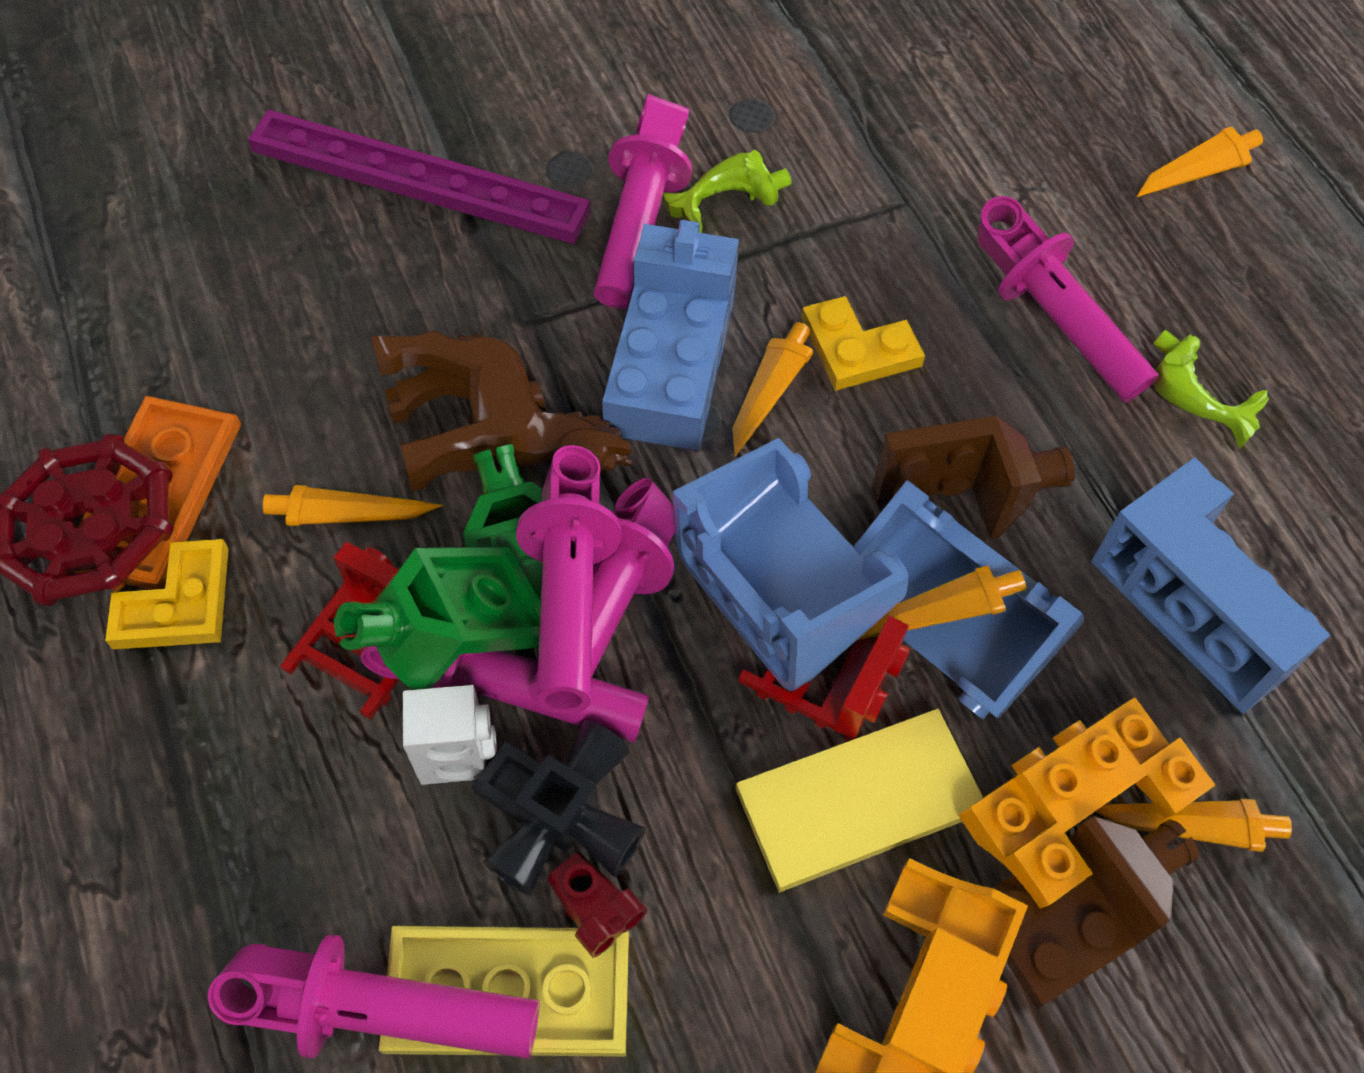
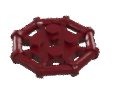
M106 434L102 440L53 450L47 446L39 450V457L0 494V575H3L31 594L36 604L52 606L59 599L107 589H112L114 592L119 591L125 587V579L161 541L169 540L174 527L169 523V483L173 478V474L169 466L165 462H155L127 445L122 436L115 434ZM97 462L95 469L72 474H68L64 470L67 467ZM121 465L138 475L127 484L116 477ZM33 494V502H25ZM147 498V515H144L143 518H138V502ZM87 512L93 514V516L84 519L82 527L76 528L73 524L80 515ZM15 520L26 523V539L14 544ZM125 539L129 545L118 555L114 548ZM38 557L50 561L45 572L40 574L27 566ZM95 567H97L98 569L89 572L70 575L71 572Z

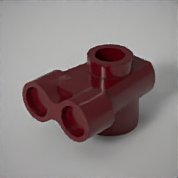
M580 852L572 855L548 876L547 881L562 902L566 915L578 926V930L575 933L576 939L592 958L604 953L620 935L635 927L647 913V908L630 889L621 892ZM580 884H592L588 890L583 892L573 890V888Z

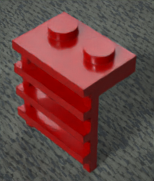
M346 541L333 557L344 583L280 667L283 671L292 675L303 660L366 695L369 699L361 708L360 713L371 720L380 706H386L390 701V692L400 679L384 677L380 684H377L314 649L313 646L321 635L340 645L343 637H336L334 623H332L338 608L345 602L373 603L398 569L378 550L371 547L362 550ZM345 635L344 637H355L356 635ZM364 647L359 650L350 651L361 656Z
M889 616L878 637L855 641L822 707L803 699L813 680L791 693L775 685L777 680L768 669L763 678L743 669L738 677V682L757 691L756 696L764 700L769 697L785 705L786 711L794 715L796 712H799L815 720L814 725L822 729L827 726L845 735L844 740L851 741L857 738L865 720L875 723L889 694L881 689L888 675L895 678L899 676L911 651V648L903 645L909 625Z

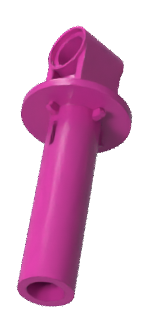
M647 94L635 132L637 135H629L618 139L611 146L608 156L612 171L625 183L595 285L594 296L602 304L618 309L629 307L634 289V258L644 224L655 225L663 192L674 193L682 190L689 184L692 175V164L689 158L678 148L690 108Z
M998 196L990 199L982 208L977 240L981 248L987 252L1006 275L998 288V294L1003 300H1011L1028 291L1123 403L1131 401L1149 388L1158 379L1159 374L1062 264L1066 261L1067 255L1074 245V239L1069 233H1061L1049 239L1025 212L1018 201L1008 196ZM1000 221L1008 224L1010 228L1007 230H997L990 224Z
M575 445L564 446L555 452L543 486L542 502L528 508L520 516L516 527V538L521 549L533 559L543 563L536 701L543 710L555 714L578 713L585 710L591 703L593 564L599 563L615 553L620 546L622 537L621 524L618 518L609 509L599 504L600 463L598 458L588 449Z
M650 478L636 481L618 498L613 513L621 524L622 537L620 546L610 557L593 564L591 678L633 595L652 594L661 591L669 584L674 573V560L667 548L675 534L674 505ZM538 671L528 688L529 695L536 704Z
M376 646L364 647L361 661L369 670L383 677L399 679L385 665ZM509 651L460 654L432 687L474 685L476 694L578 726H582L584 720H590L604 726L620 739L632 743L636 741L649 699V695L591 678V703L585 710L569 715H559L545 711L533 701L528 692V688L538 671V660Z
M332 934L327 935L322 940L316 954L273 948L263 944L247 945L235 954L214 979L208 990L209 1006L220 1020L231 1025H248L297 1033L299 1055L311 1059L319 1054L327 1036L329 1038L334 1033L335 1028L530 1059L540 1012V1000L346 970L344 969L345 947L343 938ZM240 978L250 982L255 989L247 987Z

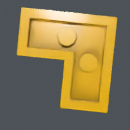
M846 296L802 308L801 320L811 331L809 337L835 391L923 366L925 354L907 320L863 331Z
M223 539L170 542L165 589L111 592L105 638L107 644L115 650L221 642L229 552Z

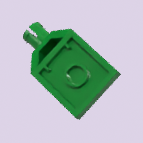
M513 444L496 447L495 453L501 473L497 472L490 449L474 454L472 456L474 463L478 467L484 495L479 496L463 531L464 544H466L467 548L510 547L541 603L543 563L533 559L521 549L516 538V527L520 516L528 508L542 502L543 489L531 481L523 482L514 457Z
M510 547L415 548L373 603L345 602L338 608L334 620V630L336 637H343L340 645L346 650H359L363 647L376 646L385 665L410 690L431 689L460 654L539 648L541 603ZM345 635H356L355 637H344Z

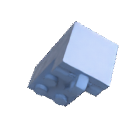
M680 220L679 229L644 224L634 258V289L602 401L603 421H609L610 427L618 428L623 435L622 438L700 451L734 304L739 239L699 233V223L687 220Z
M1194 457L1119 512L1091 563L1242 714H1245L1284 682L1331 634L1319 624L1317 618L1309 610L1301 607L1276 583L1268 571L1258 567L1240 550L1229 534L1218 529L1213 524L1234 493L1221 481L1212 477L1208 469Z

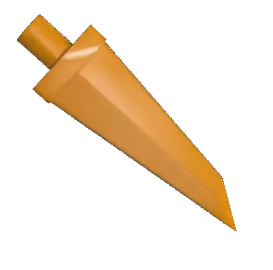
M1232 126L1221 130L1217 135L1149 174L1137 197L1233 168H1242L1252 162L1249 150L1262 145V133L1254 129L1240 136Z
M801 322L794 323L785 339L771 338L766 346L764 357L732 428L735 456L747 443L805 363H808L813 350L804 345L811 332L807 325Z
M294 485L290 495L265 494L263 497V513L286 515L287 526L410 520L444 506L410 499L312 488L306 485Z
M988 565L977 568L974 572L898 603L857 640L878 637L889 616L908 624L907 631L1004 612L1006 608L1002 597L1027 590L1024 577L1020 569L994 577Z
M1253 799L1192 802L1168 818H1164L1154 803L1103 805L1095 811L1113 823L1150 833L1169 819L1175 820L1187 830L1179 836L1180 838L1189 839L1192 837L1193 840L1245 848L1248 851L1263 852L1266 847L1265 837L1289 839L1292 832L1289 816L1261 814L1256 800Z

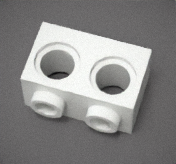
M474 685L403 691V747L421 785L477 780L487 767V760L492 759L497 753L495 726H491L489 705H479Z

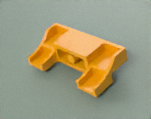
M1135 697L1088 728L1085 727L1081 720L1069 726L1052 738L1058 746L1057 749L1045 755L1040 747L1036 748L1011 765L1017 774L1015 777L958 814L976 843L991 853L1011 871L1029 892L1040 909L1051 905L1093 874L1066 836L1065 832L1133 784H1136L1148 796L1164 818L1178 813L1215 786V783L1181 737L1169 743Z
M909 858L905 862L883 916L926 938L882 1044L838 1023L831 1033L815 1073H973L980 1061L985 1046V1041L977 1036L985 1016L988 1015L993 1018L1004 999L1007 983L1000 980L1028 905L994 888L976 885L951 877Z

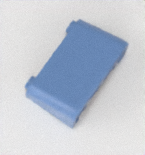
M777 438L674 490L675 537L679 555L693 578L776 680L788 691H794L813 680L904 599L907 593L909 576L903 563L894 555H888L881 550H877L865 556L864 559L808 499V481L811 478V474L805 459L800 454L793 453Z
M908 480L854 545L856 551L864 559L870 553L881 550L888 555L896 556L903 563L909 580L907 593L899 603L974 572L975 569L986 565L989 566L994 577L1019 570L955 521L953 516L945 510L942 511L929 500L927 494ZM1022 572L1027 590L1002 597L1006 611L995 615L987 614L909 630L904 638L907 644L964 690L957 699L981 719H984L989 712L995 717L1000 718L1084 622L1082 612L1061 596L1057 598L1053 595L1051 597L1045 586L1035 582L1024 572Z

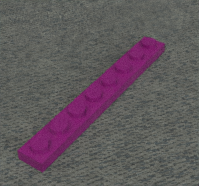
M269 109L248 138L251 150L254 153L574 245L591 213L590 200Z

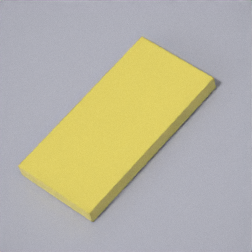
M939 709L737 782L735 788L778 893L961 823L962 821L958 814L983 798Z
M392 926L387 976L540 1000L538 1026L531 1056L626 1057L629 931L620 935L604 953L592 958L575 937L578 928ZM380 1035L379 1051L382 1054L500 1055Z

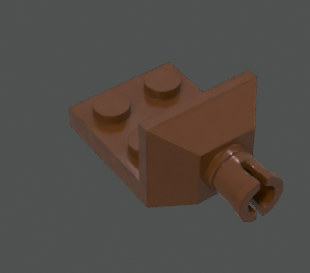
M996 415L886 433L872 489L877 504L890 502L907 480L927 495L942 493L946 496H952L973 488L989 538L993 539L1001 537L1030 507L1036 492L1041 489L1071 486V482L1075 478V467L1072 455L1067 447H1055L1052 450L1040 452L1030 451L1026 438Z
M1095 816L1088 819L1069 840L1093 874L1051 905L1044 908H1039L1029 892L1014 875L993 887L1028 905L1006 963L1037 1009L1139 945L1171 921L1173 879L1170 875L1183 866L1192 864L1199 857L1196 843L1192 837L1173 849L1167 848L1175 842V838L1187 831L1181 824L1169 819L1160 824L1156 830L1141 838L1135 829Z

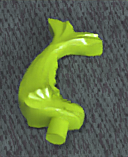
M752 150L750 153H738L708 170L685 192H663L662 200L666 209L670 212V217H683L687 221L698 222L699 233H702V218L698 206L704 198L722 191L737 190L747 192L752 201L757 198L765 206H772L775 202H778V190L790 186L792 182L786 168L770 174L763 163L760 153Z
M1164 330L1153 343L1156 348L1166 355L1155 369L1159 374L1158 379L1153 383L1156 392L1166 401L1194 416L1226 425L1232 431L1238 447L1241 448L1260 428L1259 421L1255 416L1264 408L1269 400L1267 396L1268 390L1254 393L1249 399L1237 406H1228L1220 403L1203 388L1194 374L1195 367L1193 363L1198 358L1196 352L1200 348L1201 342L1199 338L1189 334L1182 341H1179L1170 332Z

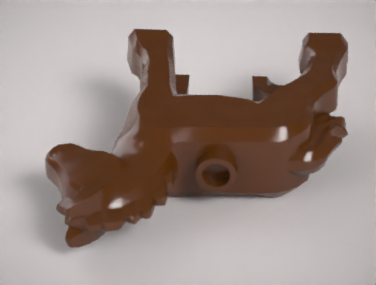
M436 330L413 336L378 335L371 337L381 376L395 374L406 367H429L414 377L396 381L397 387L385 389L393 424L408 420L418 407L437 397L446 395L458 396L470 401L472 425L462 426L413 442L400 444L412 491L426 488L430 481L441 474L477 470L478 467L474 463L472 455L489 449L495 468L500 469L495 453L496 447L513 444L517 467L552 462L555 452L569 445L581 446L591 451L599 460L600 473L603 470L613 471L616 465H632L631 459L627 456L632 453L631 445L622 438L623 435L618 428L610 427L609 421L601 420V417L598 415L583 416L580 411L566 415L562 412H542L540 409L544 408V402L538 381H528L517 350L500 339L477 333L473 334V336L458 335L457 338L448 337Z

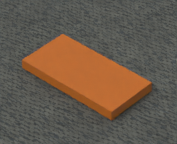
M145 396L123 439L127 445L155 462H165L169 466L173 474V478L169 483V523L174 527L170 539L161 541L125 579L124 584L148 590L165 589L170 542H184L188 540L241 427V422L237 415ZM122 465L116 475L117 479L125 484L138 476ZM147 498L138 502V518H143L144 515H147ZM85 513L78 528L83 526L85 518L91 517L93 514ZM123 539L114 548L117 551L118 555L129 545V543H127V541ZM95 567V568H90V569L75 571L74 573H78V574H79V573L89 572V571L98 570V569H97V567Z

